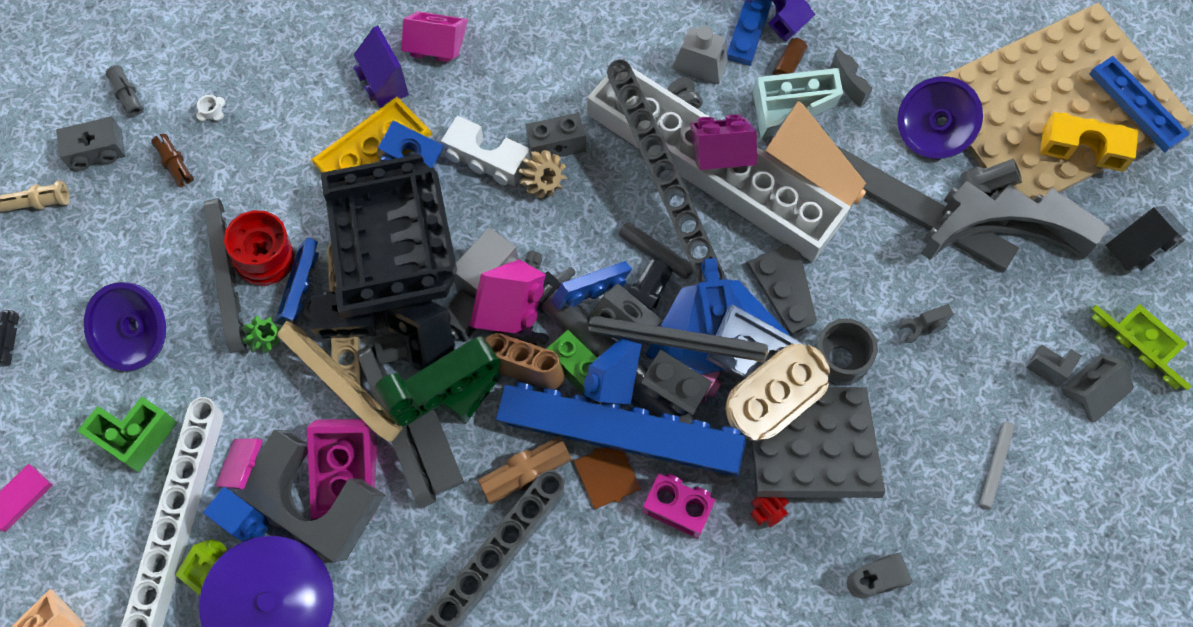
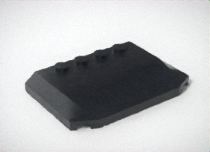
M420 154L321 173L337 286L335 287L337 309L340 319L437 300L448 296L457 272V266L438 172L433 167H429Z

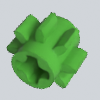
M255 316L251 320V324L247 323L242 328L246 332L242 343H247L251 347V352L262 348V351L267 353L271 350V345L275 346L280 342L276 335L277 331L281 328L276 327L271 322V317L261 321L259 316Z

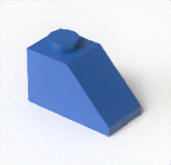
M620 338L591 363L584 380V395L598 402L631 405L641 344Z

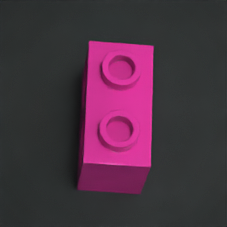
M658 473L644 503L642 513L699 539L716 499L711 498V493L703 488L695 486L692 489L683 485V481L672 474L663 476ZM661 491H668L673 495L674 500L669 504H664L658 500L657 494ZM689 504H696L701 508L702 515L692 517L686 512L685 507Z

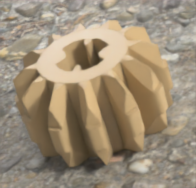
M543 150L541 154L534 151L531 152L532 160L523 159L524 164L527 166L525 169L518 170L520 174L525 175L519 182L521 185L527 186L526 192L528 194H535L536 197L542 199L545 195L549 197L554 196V188L557 190L563 189L559 182L560 180L567 179L566 175L561 174L566 166L563 163H559L560 157L558 155H551L550 151Z

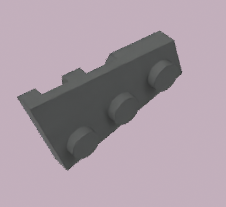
M785 244L748 262L747 266L790 336L817 322L799 251Z

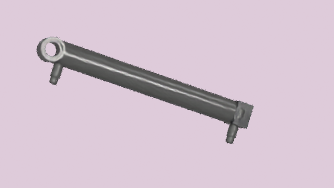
M569 267L556 278L547 271L543 285L544 293L539 300L537 309L541 313H546L564 332L569 330L598 358L616 341L609 336L590 333L589 322L592 318L579 305L575 307L566 306L557 310L551 302L560 285L571 280V277L575 275V270ZM638 364L632 399L642 409L650 411V416L661 418L662 413L674 415L680 418L679 422L691 424L692 420H696L689 412L684 416L669 407L671 401L665 397L660 396L659 399H656L643 390L645 385L641 383L646 371ZM705 470L710 480L717 485H728L736 478L735 476Z

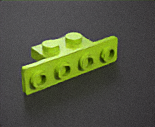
M1096 304L1090 309L1094 313L1091 318L1103 329H1106L1108 326L1117 333L1114 338L1127 349L1133 346L1141 353L1138 359L1151 370L1155 366L1165 374L1162 379L1174 390L1180 387L1186 391L1192 387L1167 365L1187 343L1141 304H1138L1119 323Z

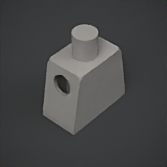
M701 26L698 29L690 27L672 69L720 84L728 65L726 39L713 34V30L708 26Z

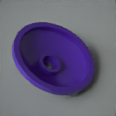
M948 76L929 78L915 85L902 100L897 117L898 130L905 144L918 155L931 159L950 158L965 151L979 135L983 124L982 104L975 90L960 79ZM941 117L947 119L946 124L943 126L937 125V120Z
M117 282L106 285L92 296L86 307L83 324L85 338L93 354L103 364L116 370L131 371L147 366L159 355L166 338L165 315L157 299L144 287L130 282Z

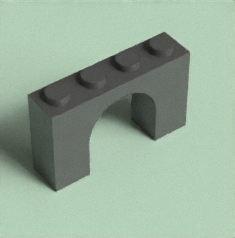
M274 429L255 460V466L251 470L244 490L238 489L235 494L255 510L265 514L268 517L267 521L271 525L279 529L285 528L293 534V540L305 546L309 545L317 550L316 555L320 559L328 563L347 560L385 494L362 479H348L334 504L324 516L317 520L307 518L296 508L291 493L293 478L308 454L307 443L288 430Z

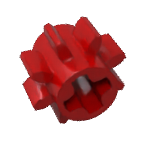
M756 497L751 502L755 509L750 515L758 526L766 522L772 528L788 515L784 507L787 506L789 501L786 497Z

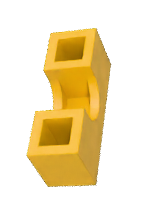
M1053 112L1043 126L1040 154L1068 160L1079 144H1084L1095 152L1097 167L1124 172L1136 159L1138 130L1127 128L1124 125L1099 122L1096 119L1071 116L1068 113Z

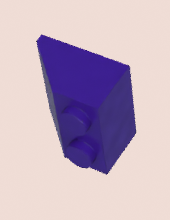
M373 27L354 53L357 65L353 66V69L359 81L365 80L367 86H364L369 100H376L379 108H382L395 97L402 99L409 96L400 63L380 27Z

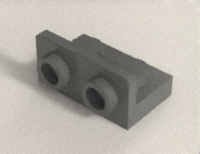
M660 349L643 376L641 383L645 385L643 390L656 399H659L660 396L665 397L671 401L669 407L685 416L687 412L694 415L697 406L711 386L712 381Z

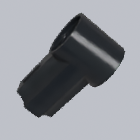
M651 259L637 284L633 283L628 292L648 309L652 310V308L657 307L660 294L672 276L673 270L667 263L659 259Z

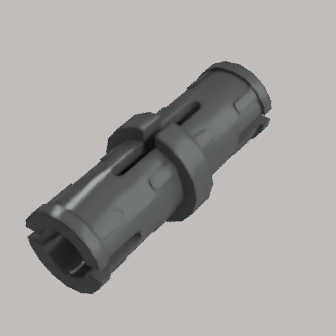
M119 65L109 67L105 74L114 88L113 94L115 98L121 101L126 115L133 118L143 113L144 108L136 96V88L128 81L123 68Z

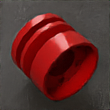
M252 210L242 213L233 219L225 230L224 244L227 253L233 262L236 272L244 281L255 286H269L280 282L288 276L294 263L295 254L284 223L276 215L267 211Z

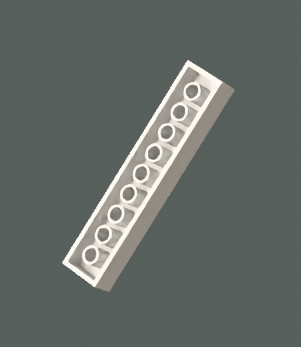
M632 68L680 176L777 240L796 249L803 257L814 263L844 223L851 207L758 147L757 165L700 170L695 162L690 122H697L698 118L709 116ZM620 72L615 80L625 79L628 72ZM606 75L587 97V115L639 148ZM631 96L630 98H628L626 104H636L639 100V97ZM641 121L638 124L637 129H647L650 125V121ZM653 145L648 150V154L652 156L657 155L661 151V146Z

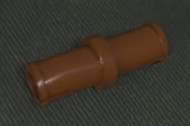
M160 134L163 140L162 143L158 136H155L151 140V144L160 155L162 166L164 169L169 170L178 187L185 186L182 181L183 178L187 184L191 183L194 178L183 163L184 157L179 151L175 150L168 135Z

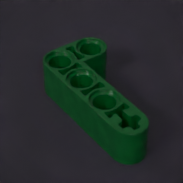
M480 336L468 341L405 381L402 380L399 374L393 373L380 379L374 388L398 426H405L493 373L499 367L501 361L487 340Z

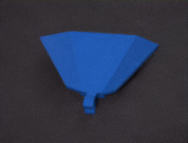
M716 258L703 260L701 269L705 282L681 288L660 326L716 336L728 306L734 305L789 335L739 280H719ZM650 344L645 354L654 360L661 349L701 375L726 371L707 361L708 353Z

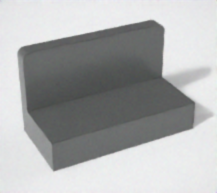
M1101 353L1063 385L1061 389L1067 398L1082 403L1088 420L1095 423L1134 389L1127 362Z

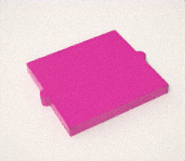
M258 438L234 439L226 460L223 462V467L215 486L218 488L225 486L227 489L244 490L251 470L255 466V460L263 440Z

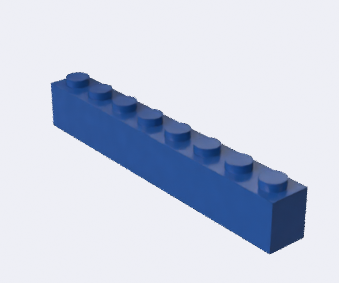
M516 382L515 386L505 385L496 417V420L503 425L739 477L746 437L740 435L741 432L738 429L723 426L722 431L709 428V423L699 420H692L691 424L679 422V417L662 413L661 418L650 416V411L642 408L632 407L631 411L619 409L620 405L617 403L602 402L601 405L590 403V398L581 395H573L572 399L561 397V392L544 388V392L533 391V386Z

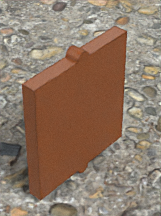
M595 448L593 453L573 461L595 510L614 501L619 503L621 498L641 490L628 459L622 451L602 448L600 450Z

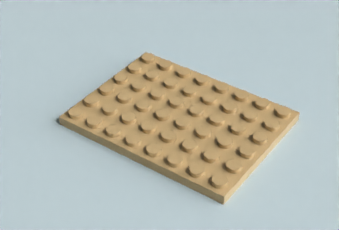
M1099 2L943 75L954 77L967 83L975 90L982 104V128L975 141L967 149L984 169L1014 158L1021 173L1022 183L1013 187L1033 201L1039 194L1045 196L1051 188L1061 193L1106 170V168L1096 166L1095 152L1084 144H1079L1068 160L1040 154L1043 126L1053 112L1068 113L1071 116L1096 119L1099 122L1124 125L1127 128L1137 129L1136 154L1156 145L1089 75L1094 67L1108 58L1114 56L1185 129L1193 126V116Z

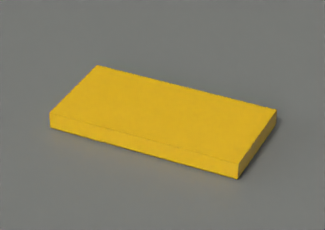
M395 97L312 158L311 161L321 173L380 162V158L377 157L378 147L393 120L426 137H430L432 133L398 97ZM409 149L404 150V151L402 152V155H403V156L406 155V154H407L408 152H410L411 150H409Z

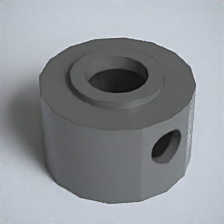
M837 319L828 323L814 344V347L824 355L828 362L830 371L828 382L838 386L851 385L860 381L875 362L878 353L877 340L872 331L862 322L854 319ZM835 348L848 350L852 356L851 364L846 368L836 367L830 361V352Z

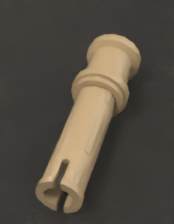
M62 180L56 181L53 185L40 186L36 184L26 191L0 195V212L28 207L41 210L48 205L60 204L64 206L69 204V190L66 183Z

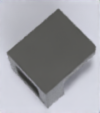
M1041 345L1026 368L1058 387L1069 378L1082 355L1071 349L1061 357L1049 348Z

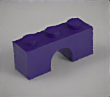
M772 0L776 13L767 24L786 42L816 14L805 0Z

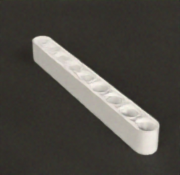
M199 397L194 399L187 409L121 627H139L144 622H146L147 627H163L177 580L176 573L182 563L223 422L222 410L209 398ZM211 409L210 415L206 419L201 420L202 414L206 410ZM203 438L201 445L198 448L192 449L193 443L197 439ZM194 467L192 475L184 479L185 471L188 468ZM181 497H185L184 504L179 509H175L176 501ZM175 527L174 536L166 541L167 531ZM166 558L164 569L157 572L156 565L161 559ZM156 589V598L148 605L147 596Z

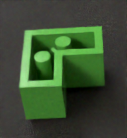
M141 397L122 421L97 406L77 431L139 472L178 422L165 411L144 397Z

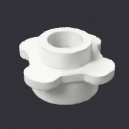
M213 95L201 97L197 102L199 112L196 114V117L199 121L207 119L222 120L224 117L222 108L225 105V100L222 97H215Z

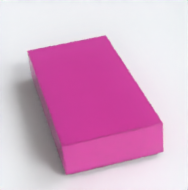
M28 464L0 491L1 531L6 532L53 486L31 464Z

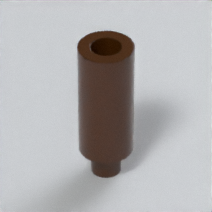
M792 38L772 74L794 73L808 48L806 42L800 38Z

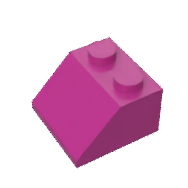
M417 11L403 19L401 51L410 52L411 57L425 58L426 55L435 56L437 61L451 62V59L456 58L460 53L468 19Z
M520 259L481 273L469 325L473 328L517 333L532 326L537 319V308L539 300L544 293L543 285L546 274Z

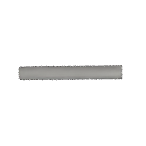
M1010 422L1002 423L979 506L988 510L992 509L1015 425Z

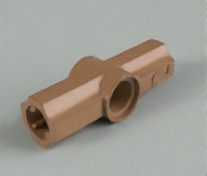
M558 436L532 451L525 450L517 453L507 460L506 465L478 479V483L491 505L517 490H527L529 488L528 485L533 483L543 472L548 470L554 471L571 462V456L564 442Z

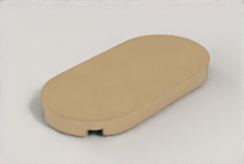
M801 343L791 344L779 350L730 391L726 401V415L731 427L740 430V435L753 441L765 440L778 434L827 391L830 371L824 355L815 347L806 346Z

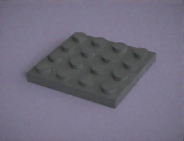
M828 387L825 394L778 434L765 440H751L756 497L883 498L885 494L867 387Z

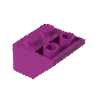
M727 115L722 120H714L713 117H701L697 119V122H690L695 162L700 170L757 165V131L745 117L742 118V115Z

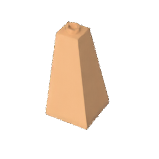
M798 101L764 152L845 204L851 206L854 203L857 205L866 193L863 189L866 182L807 108Z

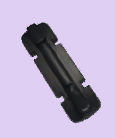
M3 310L0 313V323H2L0 325V367L10 366L13 354H10V351L14 350L17 328H14V326L18 325L19 314L13 310Z

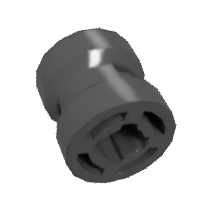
M691 77L678 78L668 87V91L696 109L701 107L703 100L700 94L695 92V84Z

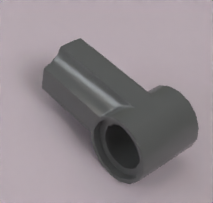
M1014 158L986 169L982 167L972 168L960 175L962 185L968 181L989 197H992V193H995L997 190L1006 189L1009 184L1014 186L1022 183L1021 173Z

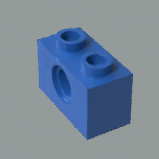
M393 120L378 147L377 157L380 158V161L404 157L402 152L409 149L413 150L416 155L420 154L429 167L435 168L442 155L443 145Z
M225 486L202 512L242 542L263 537L268 530L266 526L269 523L267 521L268 518Z

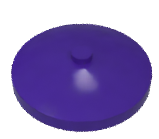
M263 536L249 539L223 554L208 572L199 599L201 626L328 627L334 607L332 580L322 560L311 549L300 542L279 536Z

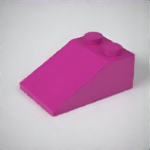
M362 419L314 420L307 427L311 519H319L330 510L348 479H362L375 488L377 433Z

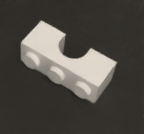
M457 115L441 140L446 158L454 163L461 161L478 174H483V172L489 174L501 185L510 184L516 187L523 176L518 170L525 169L527 166L524 164L523 159L531 160L530 148L505 137L498 148L484 150L479 147L484 140L482 127Z

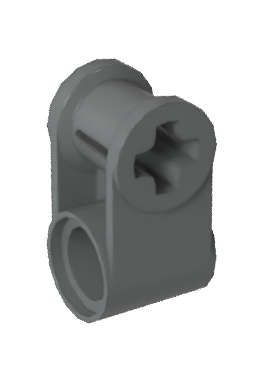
M901 552L863 565L850 573L847 578V588L857 598H868L885 591L887 593L893 591V589L902 588L913 583ZM868 578L870 584L861 585L860 579Z

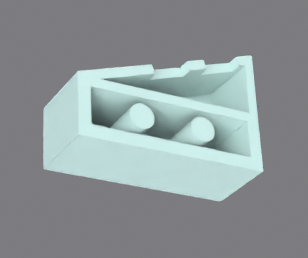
M839 69L757 77L752 92L761 140L777 133L798 101L807 108L812 116L835 107L843 95Z

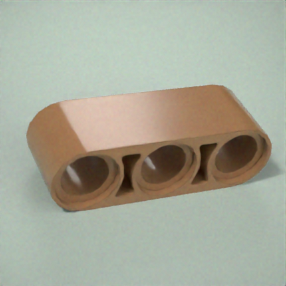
M491 334L485 338L501 361L498 367L500 374L543 389H556L563 384L565 375L559 357L555 352L503 334Z

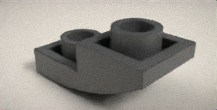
M838 49L834 54L831 69H839L843 91L861 108L868 101L873 87L864 78L856 75L859 64L850 55H846Z

